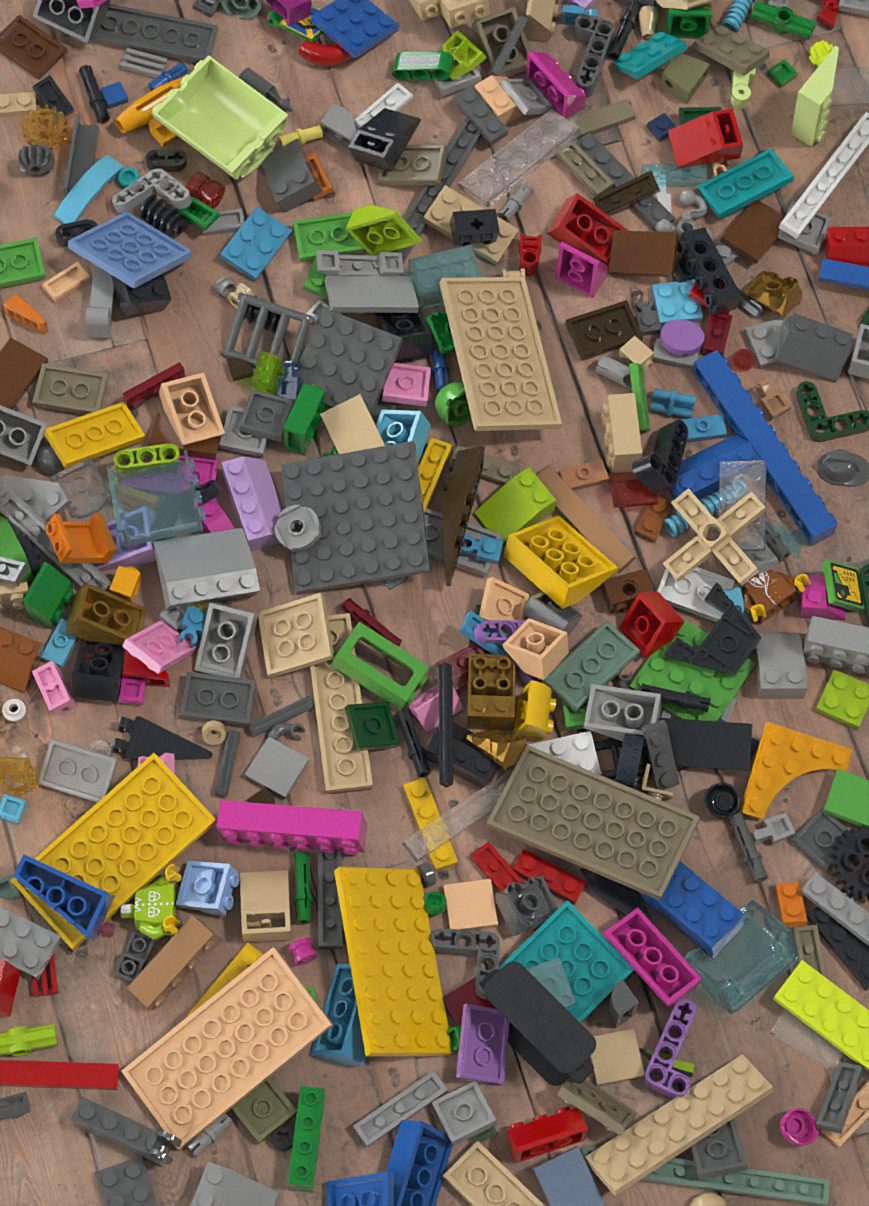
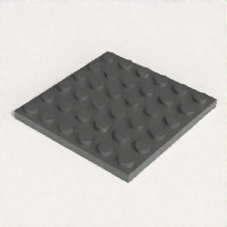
M414 441L281 464L286 508L292 505L310 508L316 513L321 523V537L319 540L305 550L291 551L295 593L297 595L431 572L416 444ZM296 523L294 525L295 529L292 532H300L303 525Z

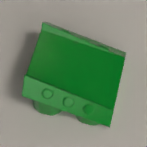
M438 311L429 317H425L441 354L454 352L455 346L447 313Z

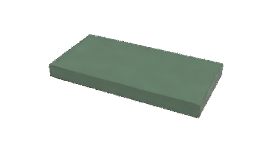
M606 621L564 659L542 683L550 687L552 692L576 713L589 701L592 684L602 686L608 684L640 654V650Z

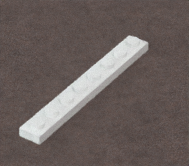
M865 112L780 223L779 228L797 239L869 145L868 112Z

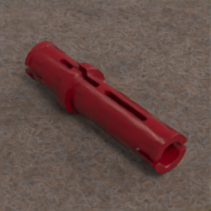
M351 598L346 599L342 604L341 610L350 613V616L356 620V624L361 622L396 646H400L402 640L372 617L369 610H364Z

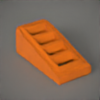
M15 294L4 303L5 314L43 334L48 332L46 320L19 295Z

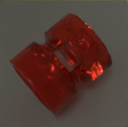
M200 171L195 172L191 176L185 187L192 197L200 200L212 209L219 205L226 190L224 185L216 180L211 181L209 176Z

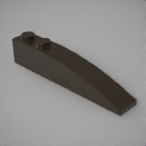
M483 446L458 451L456 459H451L449 471L452 472L451 478H446L443 491L447 493L443 512L442 556L446 586L450 587L484 467L485 447Z

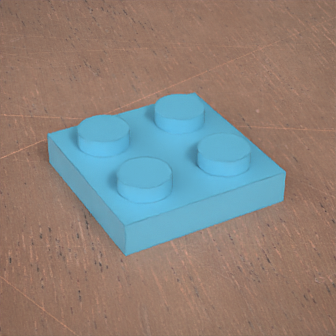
M695 280L652 284L655 308L658 310L661 326L677 319L688 320L693 323L702 322L701 304L688 297Z

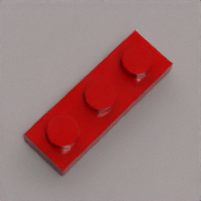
M523 849L513 867L516 874L527 880L531 877L543 876L550 892L573 904H576L587 883Z

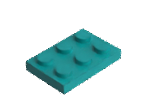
M658 32L651 39L638 44L630 52L620 55L612 63L615 70L638 80L682 53L688 47L686 41L664 32Z

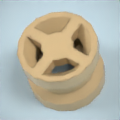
M239 283L236 286V290L227 295L229 302L236 309L240 302L238 300L240 292L255 296L251 289L243 283Z

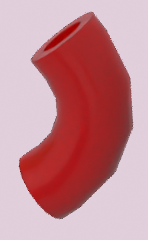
M306 40L299 49V55L302 58L320 66L341 65L354 58L337 43L327 46L316 41L311 43Z

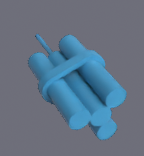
M656 388L654 389L653 396L647 395V397L652 398L651 411L666 413L670 417L676 415L686 418H692L696 396L676 393L677 390H672L671 392Z

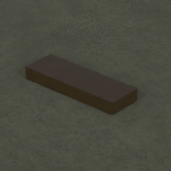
M649 171L592 199L596 207L610 216L660 192V188L652 171Z

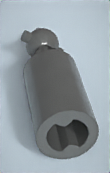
M250 68L242 71L238 78L273 104H278V107L284 112L293 111L290 106L291 99L289 97L281 99L275 86Z

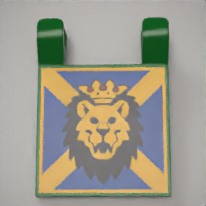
M312 5L311 15L321 9ZM270 11L267 14V17L271 18L267 22L269 26L280 27L311 43L323 33L310 22L311 16L289 26L276 11Z

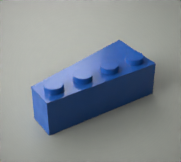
M23 854L13 877L58 912L71 925L75 926L87 938L95 940L115 898L114 895Z

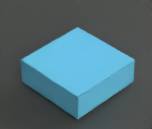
M4 794L0 804V819L19 824L28 804L27 801Z

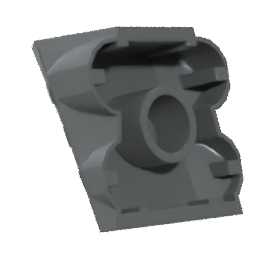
M543 876L531 877L521 884L516 882L510 883L503 891L496 893L495 904L498 905L508 926L509 934L514 936L541 926L558 910Z

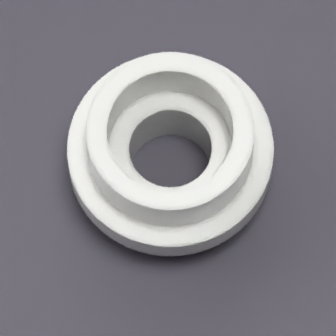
M10 699L3 705L2 712L8 721L17 722L25 716L26 707L21 700ZM12 707L18 708L16 712L10 711Z

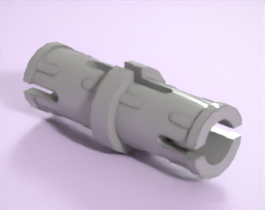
M523 182L515 194L509 196L507 204L498 213V217L502 220L505 219L508 223L514 214L524 207V202L534 191L533 188Z
M226 1113L209 1127L205 1128L203 1132L186 1146L191 1152L199 1145L192 1153L194 1156L199 1157L211 1142L215 1143L218 1140L217 1137L233 1123L230 1117L222 1124L220 1123L227 1116Z

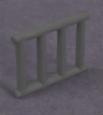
M240 292L238 294L240 302L228 341L220 354L228 358L241 359L251 366L284 376V367L275 363L289 318L302 322L290 361L299 362L309 327L314 324L315 317ZM250 304L259 307L260 311L247 353L244 354L235 351L234 348L247 306ZM271 311L280 314L281 317L268 359L264 361L255 358V354L268 312Z

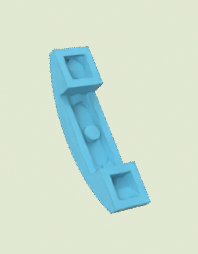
M108 155L101 158L71 189L58 207L54 217L64 224L79 221L85 214L86 207L108 182L112 183L119 172L124 169V166Z

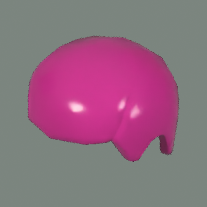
M794 1108L788 1110L780 1121L781 1134L789 1144L805 1146L813 1143L819 1134V1131L816 1129V1118L805 1109Z

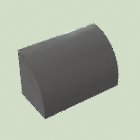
M623 979L619 980L615 985L608 1006V1016L615 1029L635 1016L639 1001Z

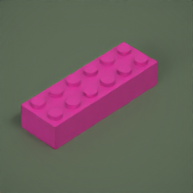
M220 800L216 828L224 841L230 845H240L242 842L250 843L254 847H264V844L273 845L277 849H287V846L297 847L301 851L320 848V851L325 853H334V850L344 851L348 855H357L358 852H365L368 824L361 811Z

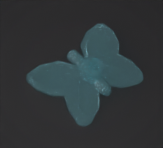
M769 518V525L775 532L780 534L781 541L791 552L790 555L798 558L801 552V544L808 541L800 529L791 532L793 529L791 526H788L786 530L782 522H776ZM768 535L772 542L775 544V546H777L772 537Z

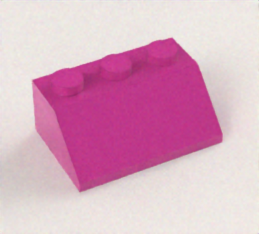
M531 51L528 53L526 78H531L564 121L585 108L586 94L584 90L577 87L572 77L560 68L555 58H551L546 52Z

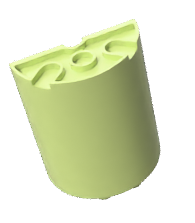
M209 55L203 61L200 60L196 64L194 71L190 75L187 74L183 77L179 89H171L166 99L162 103H158L152 110V115L158 122L237 180L239 176L243 178L248 176L267 158L276 145L273 142L277 134L283 133L288 119L287 113Z

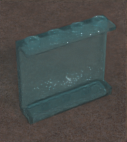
M184 450L185 461L123 474H117L115 465L106 467L121 547L203 530L202 521L206 520L203 506H198V504L203 503L200 490L195 491V488H199L197 474L192 475V472H196L194 459H189L187 450Z

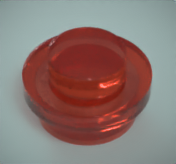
M741 349L733 355L732 362L737 369L745 371L753 367L755 358L751 351Z

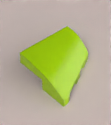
M458 30L443 44V51L452 54L454 57L450 73L452 80L467 74L487 58L482 51L474 46Z

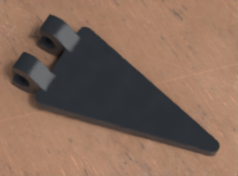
M120 716L118 731L131 732L129 742L120 738H114L112 752L126 754L127 760H138L140 756L149 757L153 753L158 757L165 753L174 754V760L212 758L211 751L140 716H137L135 721Z
M585 868L580 869L581 873L588 879L586 887L624 916L639 908L655 926L639 891Z

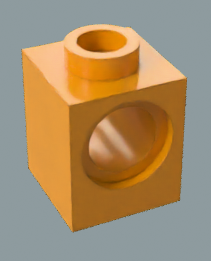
M118 566L109 589L110 593L134 603L142 583L141 572L131 566Z

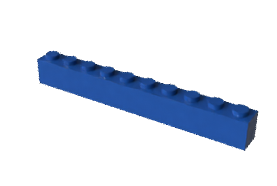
M716 350L694 361L692 372L719 412L723 414V418L734 434L750 442L761 459L759 471L810 546L834 535L837 527L836 518L826 510L823 499L813 491L810 480L800 472L799 464L796 460H792L786 445L776 437L775 429L772 425H768L762 410L755 406L749 391L744 390L738 375L729 368L727 359Z

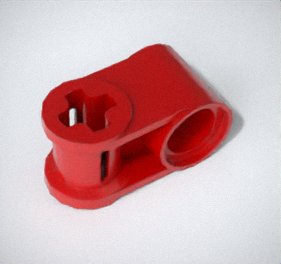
M520 233L519 270L524 268L525 276L535 275L538 271L542 235L537 237L524 236V233Z

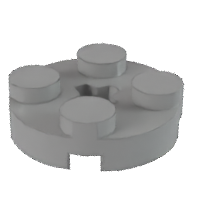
M292 505L285 508L279 514V519L274 528L275 535L279 542L290 551L305 550L321 537V523L312 509L302 507L301 505ZM296 523L303 525V528L298 533L292 532L295 529L294 525Z

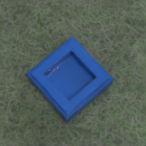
M121 81L100 88L108 109L128 102V97Z

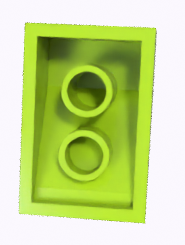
M371 204L354 209L346 227L348 232L370 256H377L380 252H391L422 242V239L397 211Z
M530 467L510 479L474 512V515L485 529L502 534L501 540H503L504 546L509 534L535 525L554 513L556 499Z

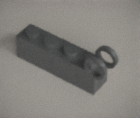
M82 1097L71 1118L75 1127L139 1157L142 1156L143 1159L160 1167L164 1163L171 1165L173 1159L168 1154L172 1146L180 1147L182 1144L178 1137L168 1132L155 1131L85 1097Z

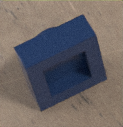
M665 113L647 123L648 130L658 142L668 138V130L676 127Z

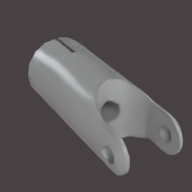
M603 355L595 372L632 390V385L627 381L630 367Z

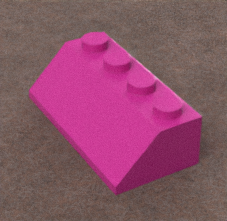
M636 908L603 933L606 939L667 1007L675 1005L677 1001L685 999L692 994L702 980L698 973L639 908Z

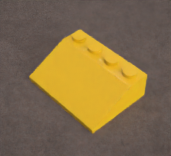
M559 515L509 534L503 554L509 562L562 609L580 602L618 571V567Z

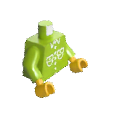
M170 864L167 866L162 877L143 889L137 890L135 892V904L121 905V918H134L136 930L154 940L165 935L174 936L177 934L178 929L175 925L179 924L180 921L176 919V891L172 883L173 881H181L182 876L177 873L180 871V868Z

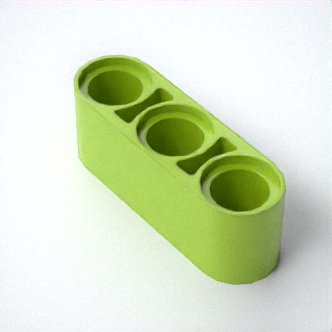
M174 444L124 449L118 451L114 456L116 473L122 478L173 472L180 467L181 463L179 449ZM168 456H173V457H174V458L171 459V460L165 459V458L168 457ZM145 459H151V460H152L151 462H148V463L142 462V461H144ZM123 462H128V463H129V464L126 465V466L120 465V464L123 463Z

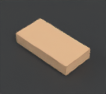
M77 261L43 283L42 288L57 303L91 281V276Z

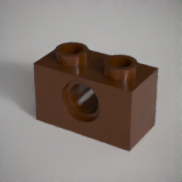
M646 568L609 578L602 583L601 587L609 613H623L629 610L639 592H655ZM629 590L632 591L634 594L626 595L624 591Z

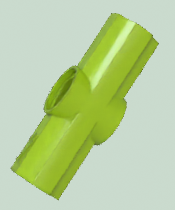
M55 1024L33 1028L18 1026L10 1028L5 1033H0V1056H24L32 1053V1050L58 1046Z

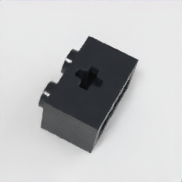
M496 209L456 211L452 213L449 221L453 245L470 246L475 243L489 245L497 241L500 233Z

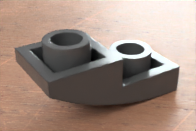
M133 930L125 952H122L114 975L133 982L145 968L156 940Z

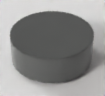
M427 862L418 865L417 869L420 872L423 885L430 887L436 884V876L431 865Z

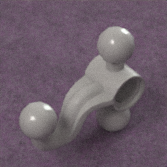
M690 189L683 190L679 195V200L685 206H691L693 203L697 204L699 209L685 212L677 226L672 225L667 219L658 221L656 232L678 233L679 240L682 232L697 229L696 223L691 219L703 217L707 213L708 206L702 197L696 195ZM706 229L713 241L714 233L711 230Z

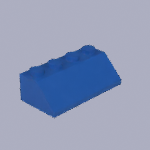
M735 434L683 459L677 483L668 488L675 500L689 488L697 499L701 500L713 492L723 489L724 486H729V483H735L736 479L742 480L758 472L761 459L750 442Z
M401 1120L386 1172L394 1173V1206H436L443 1175L445 1174L453 1145L448 1135L423 1121Z

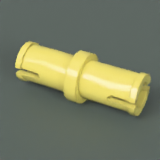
M320 125L303 130L301 128L296 129V132L278 136L279 145L283 147L298 138L301 146H303L305 142L323 138Z

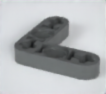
M444 928L434 930L430 941L435 952L477 956L475 991L480 998L487 999L484 990L481 988V982L492 970L499 969V937L495 933ZM440 937L444 938L443 944L438 942ZM452 938H455L454 945H451ZM462 938H467L472 944L468 947H462L458 941ZM476 940H479V946H478V947H475V946H476ZM487 941H491V948L487 947ZM484 961H490L494 964V968L485 970L481 964Z

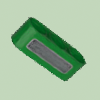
M444 51L399 52L396 55L392 75L394 78L402 81L447 80L450 77L454 57L452 54Z

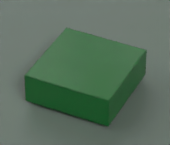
M785 59L770 68L767 73L781 88L794 80L798 75Z

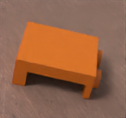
M94 513L89 522H62L60 514H54L46 525V532L50 537L54 552L57 554L60 563H108L117 550L102 513Z

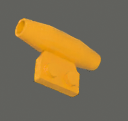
M183 77L160 85L133 102L115 118V124L120 132L125 134L148 124L150 133L162 147L178 139L179 137L153 117L152 110L158 103H162L166 99L171 89H179L181 87L180 82Z

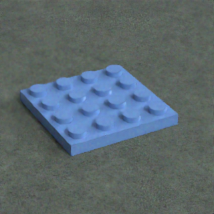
M127 211L70 239L68 242L69 249L132 288L146 283L192 257V250Z

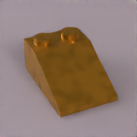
M85 582L73 596L65 632L85 641L123 645L127 638L143 630L147 608Z

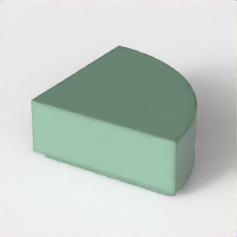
M12 874L0 879V897L3 899L15 900L21 898L18 888L10 881L13 878Z

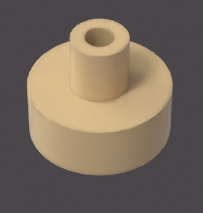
M219 721L207 722L202 728L203 740L209 745L221 744L226 737L225 726Z

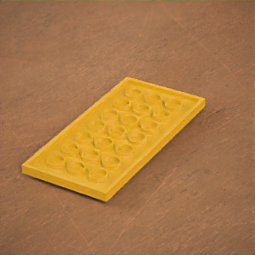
M153 753L35 859L114 895L115 898L102 923L103 925L121 909V905L126 904L135 896L137 890L143 889L208 831L217 820L161 759ZM15 877L10 880L73 951L87 939L81 931L71 925L64 917L48 906L47 903L36 896Z
M361 867L336 868L334 874L366 1056H449L453 1053V1050L451 1049L450 1035H447L449 1027L443 1003L435 951L430 941L431 929L428 913L423 908L424 891L419 870Z

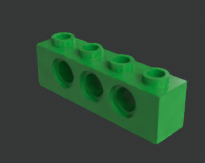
M300 1087L288 1177V1190L313 1193L325 1103V1088Z

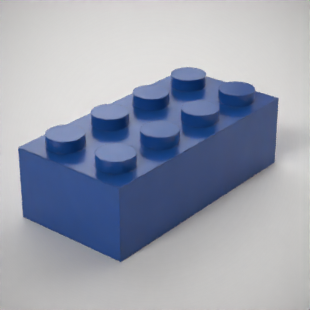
M681 861L661 901L641 893L645 903L712 959L745 924L744 913Z

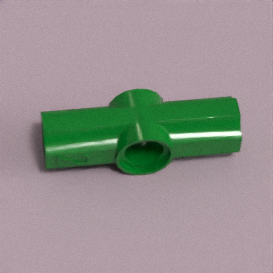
M760 1L755 3L750 17L756 21L773 26L777 33L785 34L789 32L806 39L811 38L816 25L815 21L794 14L793 10L787 6L777 8Z

